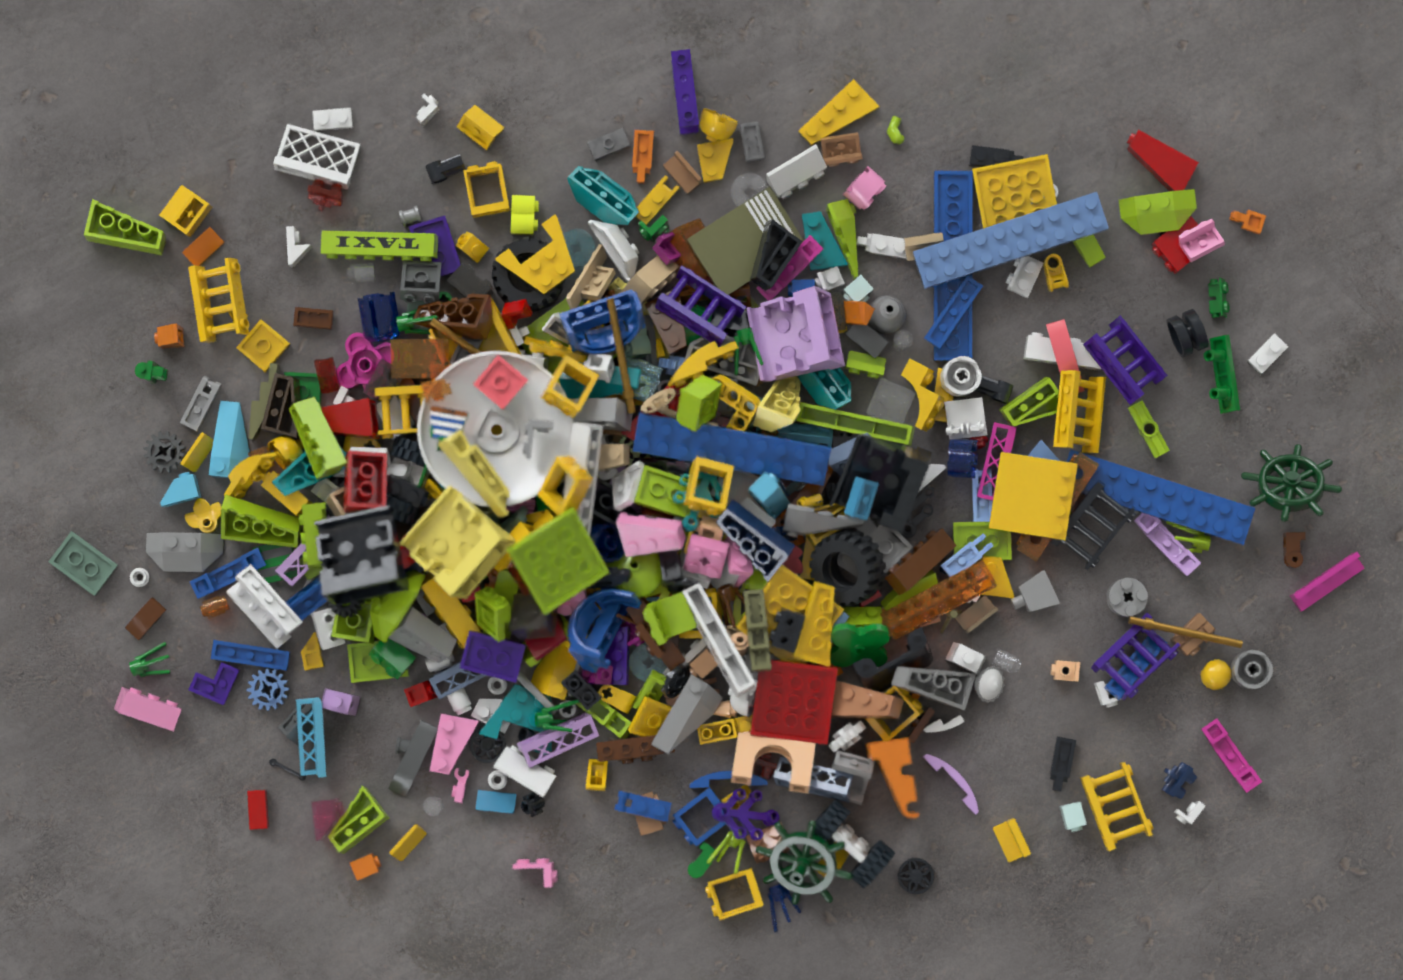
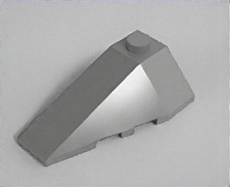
M789 504L785 513L783 532L787 533L786 536L797 538L798 535L861 527L864 520L844 515H837L836 518L833 517L831 512L814 513L813 508Z
M691 674L651 745L669 754L714 714L722 697L709 684Z

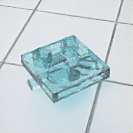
M625 356L628 368L641 370L638 389L634 390L635 397L633 398L645 402L655 394L663 368L641 359L637 360Z

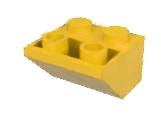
M181 185L159 216L191 238L213 207L194 192Z

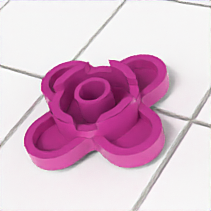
M353 333L347 338L345 343L349 359L337 368L335 372L336 382L347 389H352L362 384L368 396L379 399V397H375L374 389L391 387L387 371L399 364L401 360L400 349L395 344L388 342L374 347L371 339L366 334Z

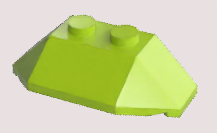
M1195 189L1119 199L1121 219L1140 235L1179 230L1197 209Z
M416 570L406 572L409 590L379 596L373 601L370 615L375 637L386 642L399 626L417 596L422 581L425 579V575Z

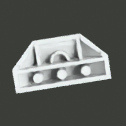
M589 220L587 222L588 226L598 241L604 246L605 251L628 284L637 270L639 260L637 256L639 253L638 249L634 244H629L627 241L629 236L624 228L619 229L614 224Z

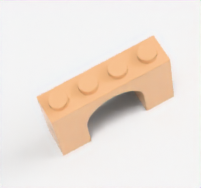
M750 732L738 733L731 783L751 785L755 761L761 755L773 752L783 755L791 764L792 774L789 791L808 794L816 743L750 735Z

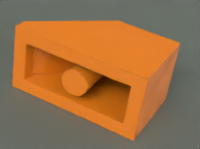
M170 324L157 327L154 339L158 347L161 349L184 347V334L181 326Z

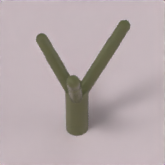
M937 604V608L947 616L940 630L941 634L944 633L951 618H956L958 614L962 613V610L948 611Z

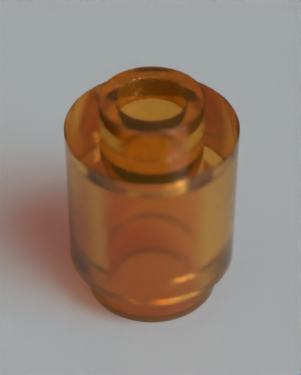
M218 595L202 601L203 605L200 606L203 617L207 616L208 619L222 615L227 610H230L225 595Z

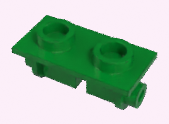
M1219 278V282L1218 279H1210V283H1208L1209 297H1216V300H1209V313L1212 314V318H1218L1219 314L1227 318V313L1230 310L1229 302L1226 301V294L1229 292L1228 283L1223 278Z

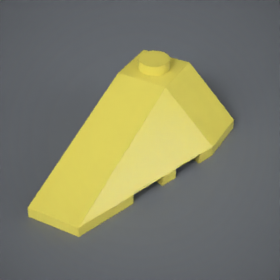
M797 376L774 382L757 408L754 426L759 427L761 430L772 432L794 423L800 413V380Z

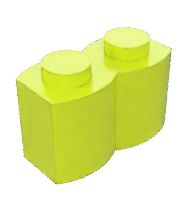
M512 195L511 235L534 236V231H538V220H535V212H539V201H535V196Z

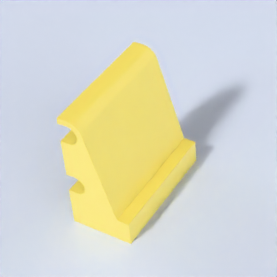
M449 485L399 544L411 552L410 555L425 571H429L435 576L434 580L450 596L466 599L507 553V549L514 545L516 540L507 531L502 530L459 490Z

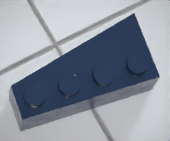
M732 499L716 521L729 538L740 546V551L752 560L753 566L764 574L763 577L767 582L795 547V545L734 499Z

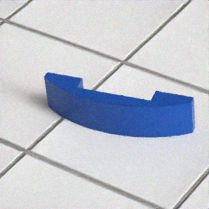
M256 548L240 558L190 581V584L197 598L200 599L236 582L235 577L249 565H252L257 571L267 564L259 548Z
M719 771L704 775L691 782L690 788L709 787V779H732L733 771ZM752 774L751 785L748 786L767 785V780Z

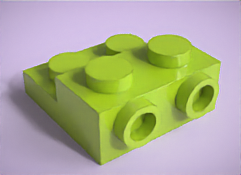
M485 587L475 592L477 625L500 642L505 640L506 627L504 623L511 621V606L505 601V597L499 596L494 592V588Z

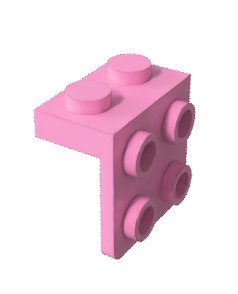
M728 536L724 542L729 544L727 551L729 574L740 575L734 587L738 586L739 588L753 574V565L751 559L740 551V546Z
M540 858L536 862H530V859H518L517 863L513 864V869L544 868V888L553 887L554 883L558 882V872L554 870V862H549V858Z

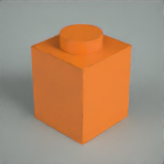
M373 853L350 862L356 880L379 872V867L382 866L379 857L374 856Z

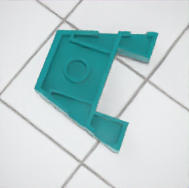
M514 684L479 734L497 739L503 721L541 733L545 730L536 728L535 713L541 712V708L545 707L525 687ZM543 694L551 702V696ZM552 741L547 744L546 751L552 752ZM534 749V750H533V752H536V753H539V754H540V751H539V750H537V749Z

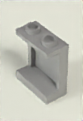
M837 750L831 769L854 775L850 787L851 798L849 802L861 805L868 781L872 775L875 760ZM841 777L835 780L838 786L845 787L848 779Z

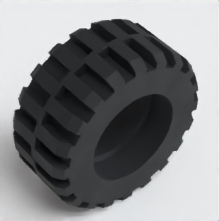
M523 237L520 240L517 238L512 240V243L504 245V249L501 252L499 251L496 257L509 248L516 259L520 260L533 256L549 243L543 242L539 238L530 239L529 237ZM496 260L493 261V271L491 272L493 285L504 303L526 299L531 311L537 312L541 308L549 307V304L555 302L558 299V295L562 293L565 280L545 295L538 290L534 292L520 291L511 281V271Z
M847 529L822 539L815 546V550L811 554L813 560L810 561L809 568H812L810 575L811 578H814V581L834 587V602L839 606H853L872 597L882 587V581L885 580L886 573L883 572L886 569V562H883L882 558H884L883 552L880 553L879 545L873 543L869 535L864 536V533L859 530ZM840 552L847 554L855 562L858 569L856 583L848 581L840 573L837 563Z

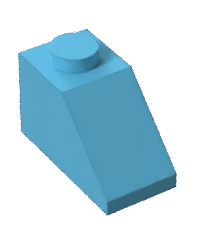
M190 472L179 474V478L173 480L161 500V506L165 508L201 498L196 475L190 474Z

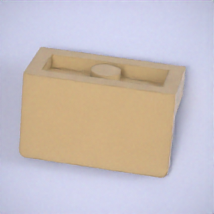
M943 233L903 238L906 259L908 261L914 260L913 251L943 242Z

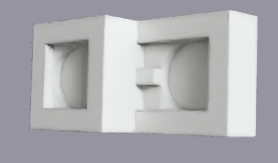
M961 715L956 716L945 724L942 723L941 719H937L926 726L923 731H944L958 726L965 721Z

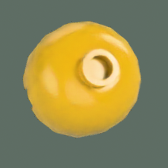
M704 108L700 116L699 127L707 135L706 139L717 142V139L726 140L731 137L737 128L738 121L727 115L716 113L717 111Z
M287 435L278 436L267 444L269 452L271 450L274 453L276 452L277 457L275 461L283 471L304 453L302 442Z

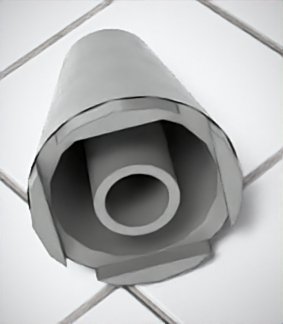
M881 296L871 303L870 306L875 310L869 322L875 330L880 333L889 334L896 332L903 326L906 319V311L900 300L892 296Z

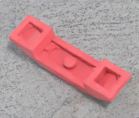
M1065 319L1046 324L1060 375L1063 370L1079 371ZM1079 387L1078 393L1085 391L1083 387Z

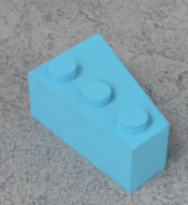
M765 472L748 489V493L775 520L791 503L778 485L779 480L772 473L768 475Z

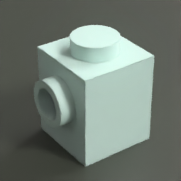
M860 275L843 290L845 294L843 298L846 301L866 302L873 288Z
M1081 802L1060 806L1065 829H1071V832L1082 830V826L1086 825Z

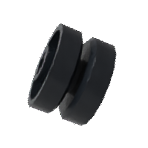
M1194 309L1183 312L1182 319L1177 315L1167 319L1170 337L1182 358L1191 355L1193 347L1197 351L1209 347L1205 328Z

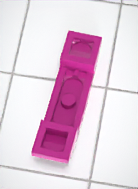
M810 235L801 243L773 287L766 291L759 286L756 289L768 301L772 300L824 248Z
M1217 718L1201 729L1218 757L1246 793L1262 783V780L1252 766L1247 763Z

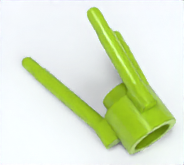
M1169 521L1166 522L1170 526L1197 535L1193 536V538L1174 537L1175 540L1191 542L1192 547H1195L1187 549L1191 553H1202V550H1209L1210 536Z
M731 830L730 832L728 831L724 840L707 860V863L710 864L719 852L720 854L716 862H720L729 846L735 849L739 846L734 874H737L746 841L743 840L744 838L736 839Z

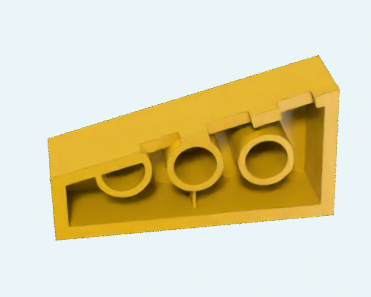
M429 572L425 575L420 588L425 593L423 598L427 604L436 608L434 610L436 616L443 623L446 622L445 628L457 639L458 645L465 649L469 630L482 633V628L477 625L476 620H472L470 617L471 611L465 604L462 605L460 603V598L450 596L434 580L435 576Z

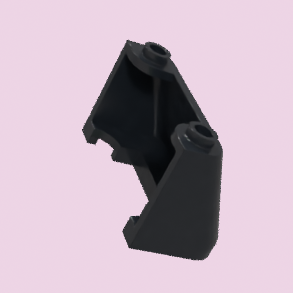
M921 627L909 632L908 644L906 645L907 653L878 669L872 660L866 658L851 665L863 688L881 693L893 686L891 684L897 666L926 668L932 663L933 654Z

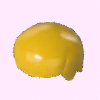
M1220 659L1209 661L1200 674L1202 683L1211 690L1224 688L1232 677L1231 668L1225 661Z

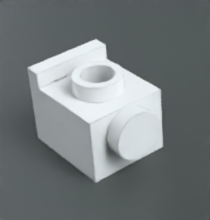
M589 353L588 359L583 365L599 375L597 379L610 383L615 370L612 356Z

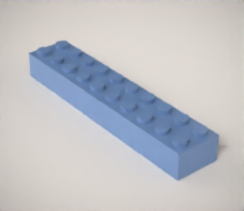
M1094 192L913 251V257L923 287L928 289L1106 231L1109 227L1098 193Z

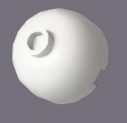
M755 680L754 688L737 698L731 688H729L730 704L737 713L743 716L750 717L753 713L757 681Z

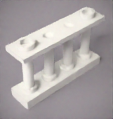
M249 565L235 577L238 582L228 589L226 593L275 648L278 649L291 638L289 633L301 625L302 621L254 567Z

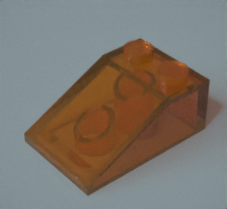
M448 338L390 340L391 378H437L449 367Z

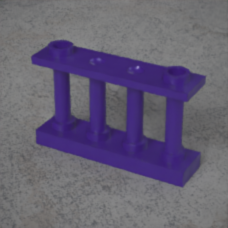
M690 49L671 51L680 135L699 133V120Z
M681 266L676 278L680 279L669 295L662 293L659 296L655 308L708 342L715 341L719 348L727 336L724 332L725 328L734 315L739 318L742 317L746 306L741 301L732 298L696 275L691 269ZM687 284L696 291L686 305L683 306L676 302L675 299ZM703 294L712 301L704 313L698 316L691 310ZM720 305L727 309L728 312L719 325L715 327L707 320L717 306Z
M1120 315L1109 324L1111 330L1101 338L1096 333L1083 346L1129 405H1131L1144 395V392L1141 390L1151 381L1156 385L1168 375ZM1117 335L1123 345L1112 353L1106 343ZM1129 351L1135 360L1124 368L1118 361V358ZM1141 366L1147 375L1136 383L1129 374Z
M1146 613V614L1142 617V619H1145V618H1151V619H1152V617H1151L1148 613ZM1133 625L1094 662L1091 669L1095 673L1100 669L1106 671L1126 691L1121 699L1123 701L1127 697L1132 699L1139 692L1137 688L1167 659L1171 661L1179 653L1177 649L1180 644L1176 643L1171 648L1153 629L1147 630L1143 629L1142 626ZM1140 631L1142 633L1145 632L1166 653L1159 661L1137 640L1136 635ZM1127 644L1129 646L1132 645L1152 665L1146 673L1124 653L1125 650L1123 648ZM1113 657L1119 658L1139 678L1133 686L1111 666L1110 660Z

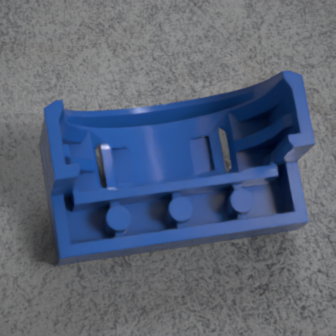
M631 289L560 313V320L572 352L605 354L616 350L611 324L603 328L589 330L590 328L611 322L606 300L609 298H614L623 347L632 341L641 329L646 328L642 306L636 291L633 292ZM623 321H625L628 331H626Z
M601 588L599 591L584 598L573 611L568 624V638L571 643L568 651L583 670L596 673L599 667L608 669L610 666V660H606L604 657L623 622L616 615L619 613L626 616L628 613L626 609L628 607L639 609L642 604L634 592L615 588ZM595 602H597V603L599 604V606L601 607V610L597 607V605L595 604ZM598 615H600L599 618H597L595 621L592 632L587 636V632L590 625L592 624L594 619Z

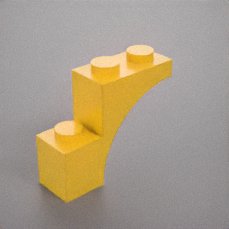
M909 358L901 376L912 384L918 395L919 416L915 427L927 432L928 429L933 427L935 423L934 418L937 412L942 410L945 398L926 389V386L933 380L934 371Z

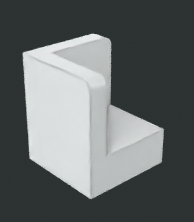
M328 479L317 482L311 492L327 503L329 494L340 488Z

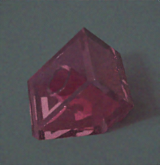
M339 798L311 802L316 841L325 839L341 818V814L344 813L343 802H339Z

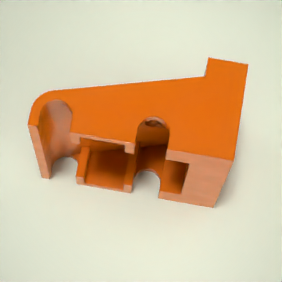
M908 738L865 743L866 756L868 759H876L898 811L910 818L919 817V813L906 810V805L909 802L917 801L914 777L909 776V774H901V767L903 765L912 764Z

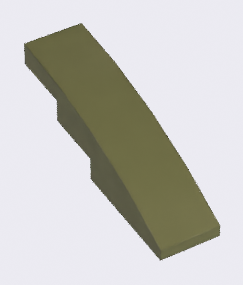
M270 363L269 381L261 382L259 401L252 400L250 440H256L261 431L274 374H279L280 365Z
M763 589L744 591L751 672L770 671L771 662Z

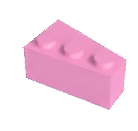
M621 512L616 522L626 557L682 549L686 540L681 521L663 518L651 519L645 518L643 515L637 517Z
M124 687L121 688L114 707L118 713L174 731L182 710L177 707L178 703L167 700L165 703L160 701L158 696L148 694V696L143 695L140 690L130 687V690Z
M441 714L430 771L451 774L480 721Z

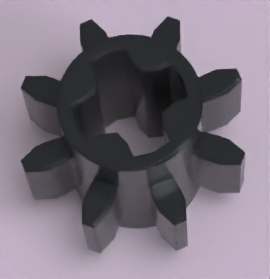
M532 792L522 797L524 801L521 802V809L525 814H530L531 817H534L544 812L542 808L545 806V801L541 795H536L535 792Z

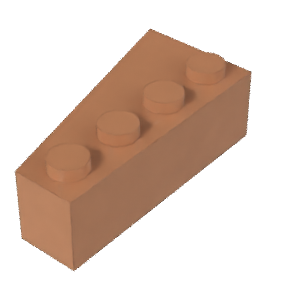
M836 681L831 718H899L904 700Z

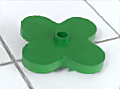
M848 623L835 625L831 631V640L836 646L830 650V663L836 667H847L866 658L872 660L876 667L883 666L887 662V650L883 645L890 639L888 627L883 624L864 625V627H856Z

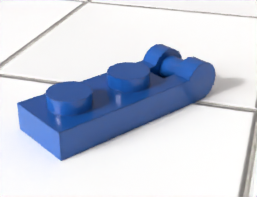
M618 791L617 796L619 800L618 804H615L614 810L667 822L671 802ZM627 799L632 800L631 807L625 806Z

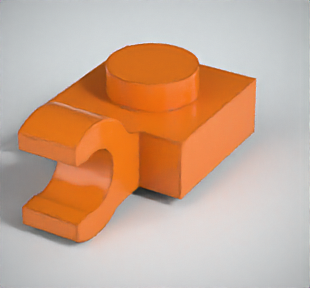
M1247 210L1246 214L1233 211L1229 220L1241 222V229L1261 234L1266 215Z

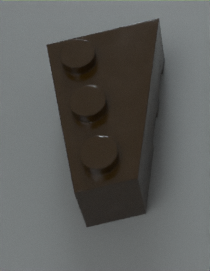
M278 373L274 374L261 429L300 439L289 411L293 403L301 401L299 379Z

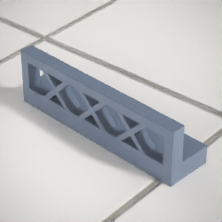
M460 661L431 676L429 681L440 700L486 675H478L461 669ZM458 672L468 674L465 682L459 683L454 681ZM441 681L450 683L449 690L441 693L437 686V683Z
M780 757L773 778L776 785L790 788L792 771L784 773L781 772L783 763L791 764L787 758ZM812 765L809 793L844 802L850 801V787L854 778L853 774ZM826 773L830 779L821 782L816 776ZM841 777L848 779L845 787L838 786L835 780Z

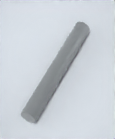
M519 671L517 680L545 708L553 707L554 705ZM558 710L551 711L550 713L554 715Z

